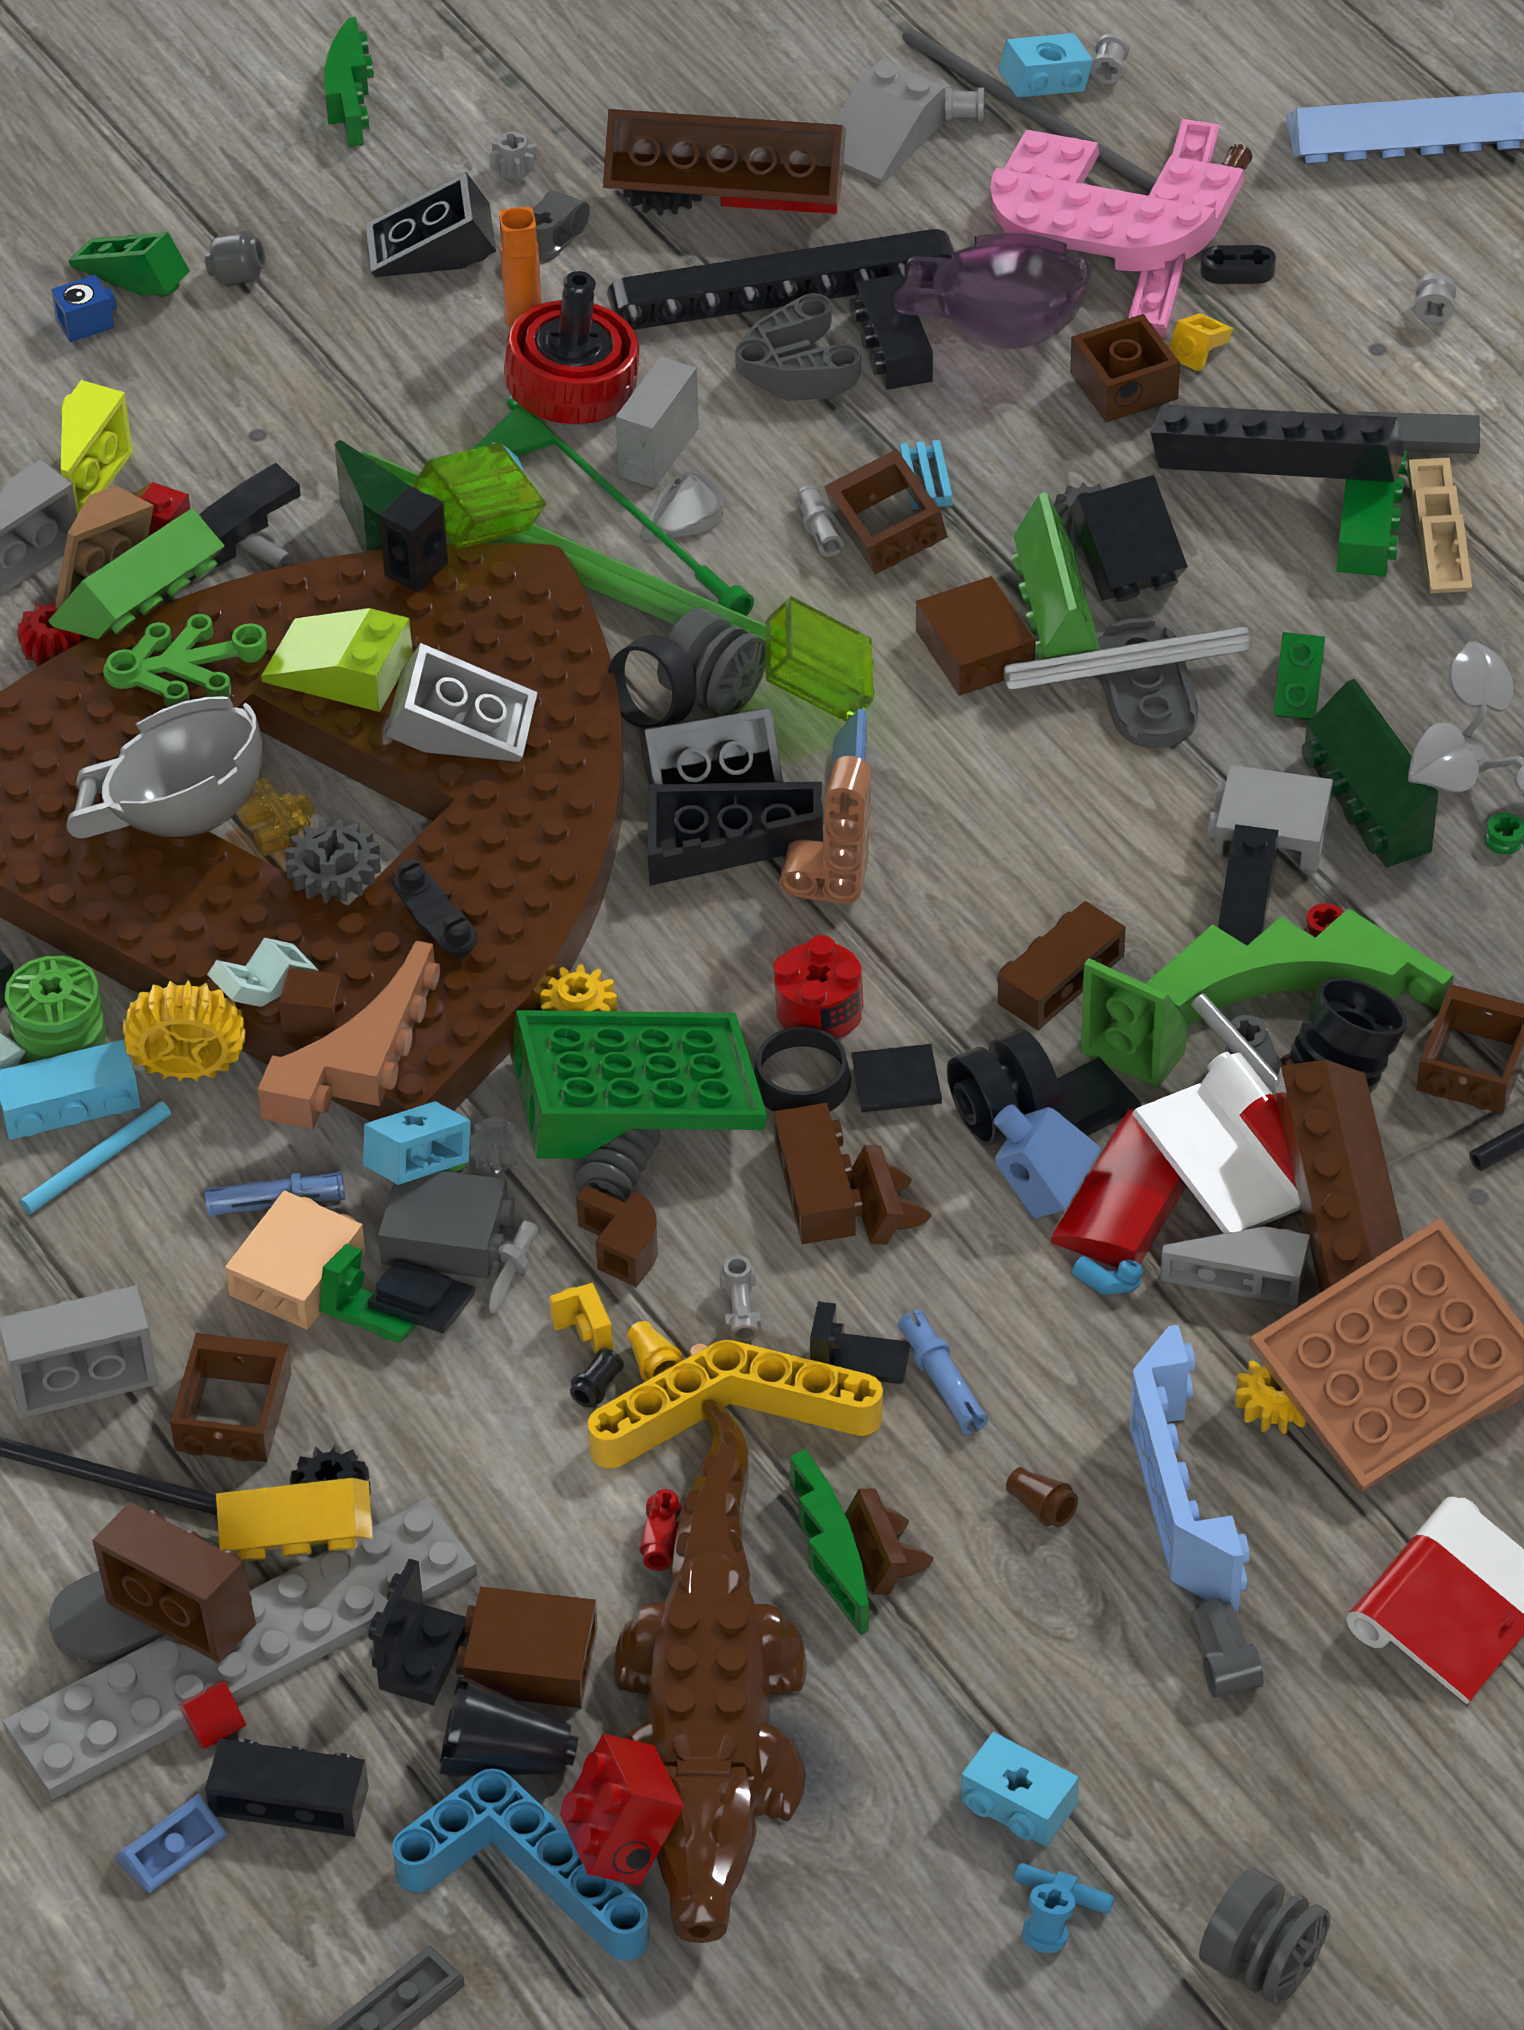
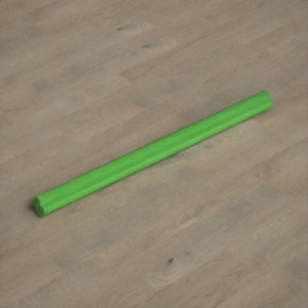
M361 452L413 488L442 501L444 504L445 526L484 543H524L558 546L565 553L584 587L674 626L683 615L692 609L703 607L727 620L731 627L739 626L748 633H753L766 642L768 649L766 666L771 664L773 656H778L783 644L779 642L782 636V631L370 452Z

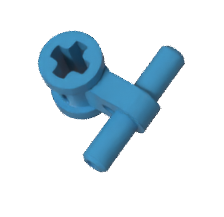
M1021 1863L1018 1865L1014 1875L1015 1882L1033 1888L1029 1898V1908L1032 1914L1024 1922L1022 1939L1030 1948L1039 1952L1055 1953L1066 1946L1069 1932L1065 1923L1073 1915L1075 1904L1108 1914L1114 1903L1113 1895L1078 1883L1079 1877L1062 1871L1055 1875Z

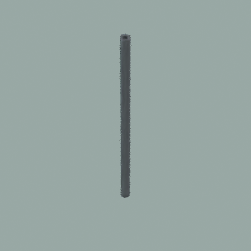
M908 27L904 31L902 39L978 87H984L986 92L1054 134L1097 142L1026 97L1017 98L1011 88L912 27ZM1098 142V161L1148 192H1151L1157 181L1156 177Z

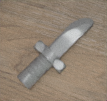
M522 1221L512 1244H503L499 1247L500 1259L504 1266L490 1293L488 1304L490 1313L494 1314L499 1310L515 1272L525 1274L530 1266L529 1260L525 1257L539 1230L532 1222Z

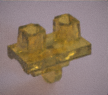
M264 777L256 781V794L250 796L238 810L239 819L245 829L264 822L267 824L253 830L256 845L263 857L281 850L285 852V848L292 847L291 837L293 835L297 836L299 829L303 830L304 826H310L309 820L314 814V805L307 796H293L291 793H287L280 799L268 779Z

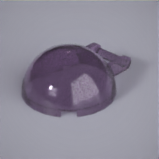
M1024 233L975 236V246L956 251L951 259L923 256L911 257L904 269L906 276L904 285L896 292L893 304L895 309L903 314L950 318L964 334L991 347L1002 349L1027 348L1056 336L1075 318L1088 294L1091 280V265L1082 253L1079 254L1078 261L1066 254V243L1047 237ZM921 283L933 284L934 289H924L919 287Z

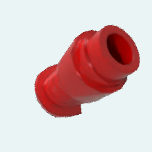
M661 1489L651 1496L646 1503L647 1518L639 1550L643 1555L644 1565L654 1571L666 1570L672 1564L679 1521H676L682 1509L678 1496L672 1490Z

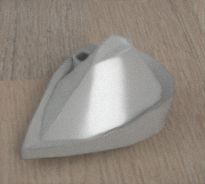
M694 471L685 472L674 477L661 491L648 519L669 538L699 534L714 528L721 521L725 498L721 489L710 478ZM644 527L642 540L658 539Z

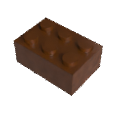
M129 1502L92 1540L108 1604L217 1663H220L256 1626L252 1598L243 1561L230 1550L222 1551L205 1542L196 1532L192 1530L184 1531L167 1522L158 1512L153 1510L146 1511Z

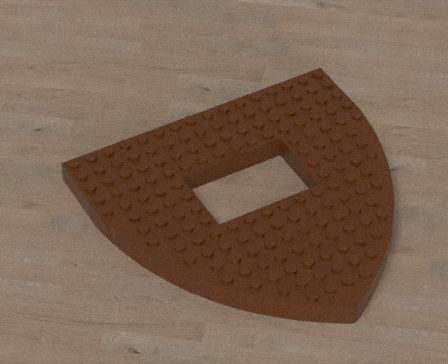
M448 544V564L419 592L384 576L382 550L332 556L296 563L227 581L160 605L146 616H143L142 613L134 616L136 620L120 634L116 635L111 630L100 639L90 637L24 675L0 691V918L67 955L82 961L87 966L138 994L139 992L150 993L153 985L166 988L169 981L176 985H185L188 980L191 986L200 987L207 983L209 991L221 990L207 975L216 960L246 966L264 938L291 943L318 969V972L340 975L341 986L335 1004L337 1029L366 1008L386 988L404 964L415 941L433 944L434 961L440 965L439 981L435 990L429 989L426 995V1010L421 1023L415 1022L413 1026L411 1048L407 1056L400 1057L398 1077L392 1090L387 1089L380 1106L332 1097L331 1100L370 1122L434 1101L455 1111L510 1054L516 1010L541 1011L540 994L544 989H548L550 979L552 977L556 980L560 979L559 969L561 967L566 968L569 972L571 971L600 910L618 846L624 798V757L619 695L614 671L612 673L608 672L611 659L598 619L565 553L558 546L547 544ZM371 608L410 619L413 653L419 644L422 643L538 693L524 754L520 762L427 753L386 737L385 733L398 681L383 708L378 712L262 682L261 675L295 618ZM195 614H205L212 619L213 636L205 642H196L191 649L232 641L234 630L243 624L252 623L260 625L266 632L267 651L259 661L248 663L242 661L237 656L197 666L211 672H223L229 676L231 684V694L229 697L233 707L245 710L243 704L247 703L256 715L261 732L433 822L375 878L373 886L368 885L363 890V894L357 896L349 905L331 897L328 903H323L322 894L318 893L311 899L306 898L305 888L295 891L292 879H287L286 872L209 831L187 837H162L144 832L130 825L87 838L72 836L67 830V821L70 813L75 811L79 794L76 780L79 771L88 766L119 758L121 748L140 734L136 723L167 708L164 704L163 696L139 686L118 689L110 686L105 681L103 668L107 658L113 652L124 649L132 650L145 636L146 628L150 624L157 622L165 623L170 627L173 643L187 627V620ZM166 649L162 651L154 650L149 658L162 655ZM166 671L154 674L170 682H184L188 686L189 700L207 697L205 687ZM102 793L96 794L94 805L104 803ZM403 861H419L425 871L432 876L446 893L453 906L459 909L475 928L478 934V941L465 958H452L438 945L433 937L425 934L411 917L404 902L395 892L393 879L398 873V866ZM223 992L224 998H229V997ZM280 997L262 1007L235 1002L237 1009L242 1010V1017L244 1018L245 1043L242 1044L241 1051L267 1065L272 1055L283 1057L323 1038V1036L282 1032L279 1009Z

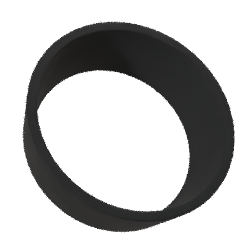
M658 635L642 636L620 650L610 662L608 672L612 673L614 671L621 716L630 724L645 729L679 723L691 712L697 693L695 673L685 653L671 640ZM637 650L650 654L660 662L668 674L672 687V702L667 715L661 721L655 720L643 713L636 706L628 692L625 681V663L630 651Z
M807 1026L786 1028L768 1037L758 1051L754 1074L764 1106L773 1112L827 1103L830 1112L838 1107L849 1093L851 1075L845 1050L833 1035L824 1030ZM792 1047H812L834 1056L841 1063V1069L830 1083L821 1088L811 1091H792L779 1087L770 1081L763 1072L762 1065L769 1057L781 1050Z

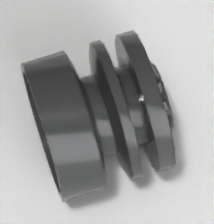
M703 607L694 608L683 615L673 627L667 639L681 648L692 665L697 685L695 702L718 716L739 712L752 698L762 680L768 658L766 642L759 636L748 633L739 626L731 627L727 620ZM658 661L657 675L659 683L672 691L668 674Z
M1253 1867L1244 1871L1234 1881L1215 1909L1204 1932L1199 1958L1203 1963L1230 1979L1239 1976L1247 1968L1245 1976V1986L1247 1989L1254 1993L1263 1990L1262 1996L1265 2000L1278 2006L1294 1994L1313 1968L1326 1939L1331 1915L1328 1910L1318 1904L1309 1907L1308 1900L1300 1894L1292 1896L1283 1905L1284 1886Z

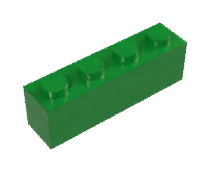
M1404 450L1405 454L1397 474L1405 475L1407 450ZM1396 478L1395 482L1346 479L1336 572L1386 576L1388 560H1396L1399 535H1390L1391 531L1399 532L1401 507L1393 506V503H1402L1404 478Z

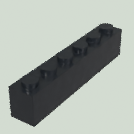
M1161 405L1150 432L1158 466L1161 469L1395 482L1405 454L1398 417Z

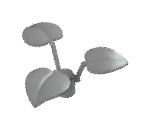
M1469 641L1450 664L1449 684L1452 692L1460 702L1469 707H1478L1477 715L1463 732L1449 723H1437L1428 728L1422 734L1412 754L1408 782L1427 785L1444 792L1461 793L1470 789L1475 784L1478 772L1483 773L1487 769L1517 765L1520 768L1515 773L1514 782L1519 792L1524 796V758L1513 756L1485 761L1484 745L1480 740L1472 737L1473 732L1486 716L1487 708L1497 712L1508 708L1512 701L1514 686L1511 674L1502 659L1488 647Z

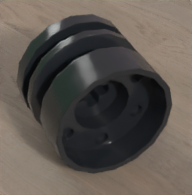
M1328 979L1320 985L1309 1008L1308 1019L1302 1022L1299 1035L1295 1037L1291 1045L1290 1056L1294 1064L1328 1060L1363 1072L1366 1075L1369 1092L1371 1093L1377 1088L1381 1079V1073L1385 1071L1388 1065V1057L1395 1051L1406 1029L1407 1018L1402 1008L1390 996L1376 987L1353 979Z

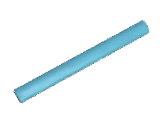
M163 1101L155 1104L20 1199L19 1203L22 1209L28 1215H31L170 1117L171 1111Z

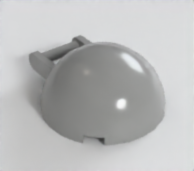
M203 697L164 708L136 723L140 734L121 748L119 758L88 766L79 771L76 780L79 794L75 811L70 813L68 817V832L76 838H87L131 825L136 829L157 836L187 837L208 832L222 825L249 798L262 766V734L255 713L247 703L243 704L245 710L233 707L230 697ZM102 793L104 803L94 805L96 794Z

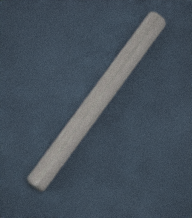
M1239 626L1009 664L1004 667V681L1008 689L1014 690L1244 652L1251 648V636L1247 627Z

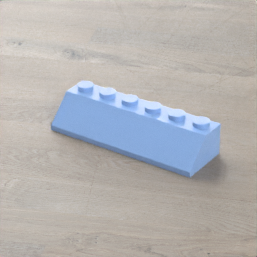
M1524 92L1296 108L1286 115V124L1294 158L1305 157V164L1329 162L1328 156L1343 155L1344 161L1366 160L1367 153L1382 152V159L1405 157V150L1420 149V156L1444 154L1443 147L1457 146L1459 153H1473L1482 151V145L1497 144V150L1520 149V142H1524Z

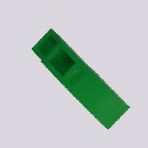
M356 17L348 18L339 29L328 51L324 69L328 125L344 123L348 147L364 145L362 129H369V119L366 105H359L364 104L363 95L369 94L367 79L374 78L371 55L364 56L369 54L366 31L359 32Z

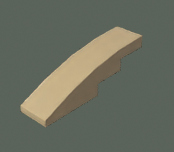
M1450 457L1409 460L1407 472L1411 501L1429 592L1433 594L1472 591L1463 514H1460L1457 488L1453 486Z

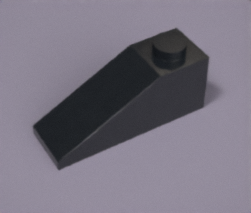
M1235 824L1218 928L1248 946L1264 931L1276 868L1279 830Z

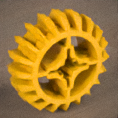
M189 980L185 985H176L169 981L166 988L153 985L150 993L139 992L137 1000L130 1002L126 1013V1020L123 1021L126 1053L133 1057L134 1065H144L146 1074L159 1072L162 1080L169 1076L177 1077L179 1083L183 1078H192L198 1082L203 1075L215 1078L218 1070L229 1071L230 1064L238 1061L242 1044L245 1043L242 1010L237 1009L235 1001H232L230 998H224L223 990L209 991L207 983L200 987L191 986Z

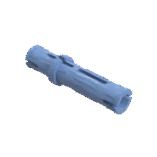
M342 1171L313 1176H301V1173H292L291 1178L224 1187L205 1188L208 1217L225 1213L270 1209L283 1191L298 1197L310 1198L315 1202L345 1200Z
M913 1310L916 1322L913 1321L908 1312L901 1317L897 1326L914 1351V1362L917 1367L927 1372L958 1423L960 1431L965 1435L973 1434V1430L969 1425L970 1422L973 1424L976 1432L980 1431L988 1423V1416L980 1407L950 1358V1347L947 1342L937 1337L922 1310Z

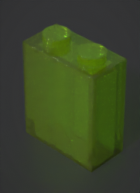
M501 442L429 459L412 485L413 488L425 494H430L443 502L446 534L457 549L529 531L547 504Z
M790 596L765 620L766 681L847 722L857 709L866 710L874 698L872 638Z

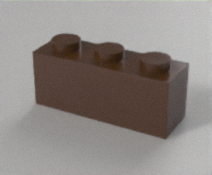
M1084 901L1072 912H1066L1062 915L1056 926L1043 937L1035 938L1028 949L1014 962L1009 961L1002 967L997 977V1004L1038 1031L1083 992L1084 963L1088 958L1111 968L1124 957L1126 927L1092 904Z
M827 1103L774 1111V1142L801 1244L856 1236V1217L863 1215L862 1202L858 1188L851 1189L849 1181H853V1171L849 1154L841 1155L839 1147L844 1145L839 1119H831Z

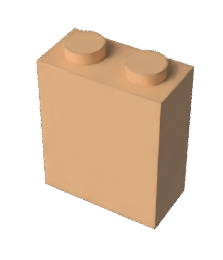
M283 1191L225 1266L229 1296L308 1330L321 1313L319 1312L323 1266L345 1244L361 1249L362 1257L364 1256L366 1250L363 1224L357 1222L350 1215L338 1214L319 1206L310 1198L298 1197Z

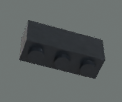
M902 274L856 282V299L850 300V310L854 323L860 322L861 324L860 335L864 349L870 348L871 350L870 359L874 375H881L886 390L933 382V350Z
M219 1738L205 1786L208 1807L215 1817L355 1837L369 1785L365 1759L355 1758L346 1753L331 1755L310 1752L297 1746L283 1748L258 1744L249 1739L234 1741Z

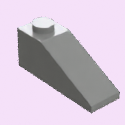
M1263 1226L1166 1244L1162 1250L1160 1281L1297 1306L1308 1262L1310 1235L1289 1229Z

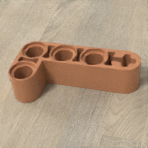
M843 756L838 758L833 764L825 796L824 842L796 840L788 845L779 884L782 890L790 896L844 904L854 903L860 898L868 865L872 779L871 767L861 758Z

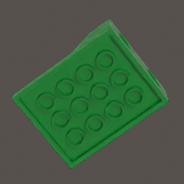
M516 1010L510 1056L536 1159H582L630 1129L765 1130L767 1113L736 1013Z

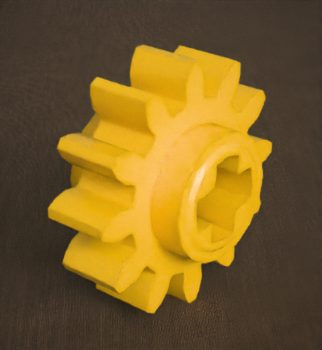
M579 964L576 972L570 974L566 968L561 967L559 969L560 979L556 980L552 977L548 982V989H544L540 994L541 1011H618L617 994L614 991L613 979L602 981L601 969L594 970L591 975L586 974L583 964Z
M1249 1361L1248 1374L1240 1373L1237 1375L1235 1407L1245 1408L1244 1422L1249 1423L1256 1418L1260 1419V1429L1264 1433L1269 1430L1271 1424H1277L1279 1431L1282 1434H1286L1288 1422L1291 1421L1295 1425L1304 1428L1306 1420L1266 1367H1261L1255 1361Z

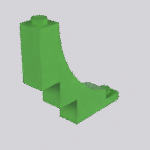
M1348 908L1316 938L1280 916L1246 946L1212 924L1145 984L1170 996L1188 1028L1193 1023L1202 1019L1191 1006L1192 1001L1200 994L1204 993L1218 1009L1245 999L1271 993L1318 991L1322 983L1333 978L1361 981L1376 987L1394 1001L1405 991L1417 1002L1426 1004L1439 1012L1450 984L1453 985L1454 973Z

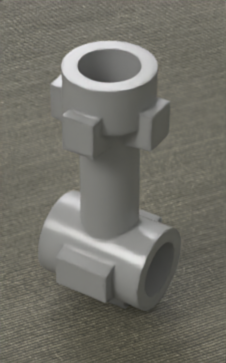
M734 1255L727 1258L723 1268L720 1269L721 1289H724L725 1294L731 1298L733 1313L725 1315L726 1331L730 1330L732 1339L746 1342L756 1338L758 1328H761L760 1312H751L749 1298L752 1287L756 1286L755 1268L751 1266L750 1261L746 1257Z

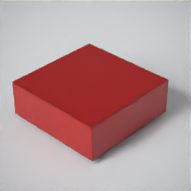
M219 1681L178 1704L201 1749L210 1747L217 1743L219 1738L224 1739L247 1725L224 1681Z

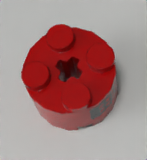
M818 935L809 942L791 948L774 961L777 1019L784 1029L796 1026L814 1027L824 1030L838 1039L848 1035L859 1025L862 1019L861 1012L864 1007L861 963L853 952L839 944H835V941L829 936Z

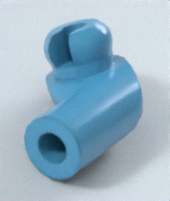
M1082 1256L1074 1264L1072 1275L1099 1294L1132 1293L1141 1285L1140 1278L1143 1275V1268L1138 1262L1127 1259L1119 1263L1118 1270H1105L1088 1257Z

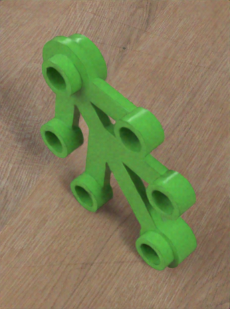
M195 614L187 620V627L173 643L170 627L161 622L153 623L146 628L145 636L132 650H118L107 658L103 668L104 679L114 688L128 689L139 686L163 696L166 707L189 701L188 686L182 681L170 682L154 675L165 671L205 687L207 697H229L231 694L229 676L223 672H211L197 665L237 656L242 661L248 663L259 661L267 651L266 632L260 625L252 623L243 624L234 630L232 641L191 649L196 642H205L213 636L212 619L208 615ZM166 649L162 655L149 658L154 650L162 651Z

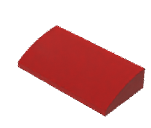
M1135 1109L1127 1110L1051 1236V1243L1116 1268H1118L1121 1261H1126L1127 1259L1134 1260L1139 1264L1142 1263L1187 1187L1132 1115Z

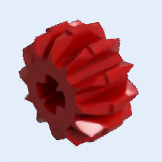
M53 599L47 606L36 603L34 611L23 612L22 622L18 624L17 636L18 642L21 644L22 653L25 655L26 660L35 661L37 667L90 638L55 628L48 620L58 610L55 608L56 603Z

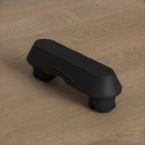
M403 861L398 866V873L393 879L395 892L404 902L411 917L425 934L433 937L438 945L452 958H465L478 941V934L475 928L461 911L453 906L446 893L432 876L425 871L419 861Z

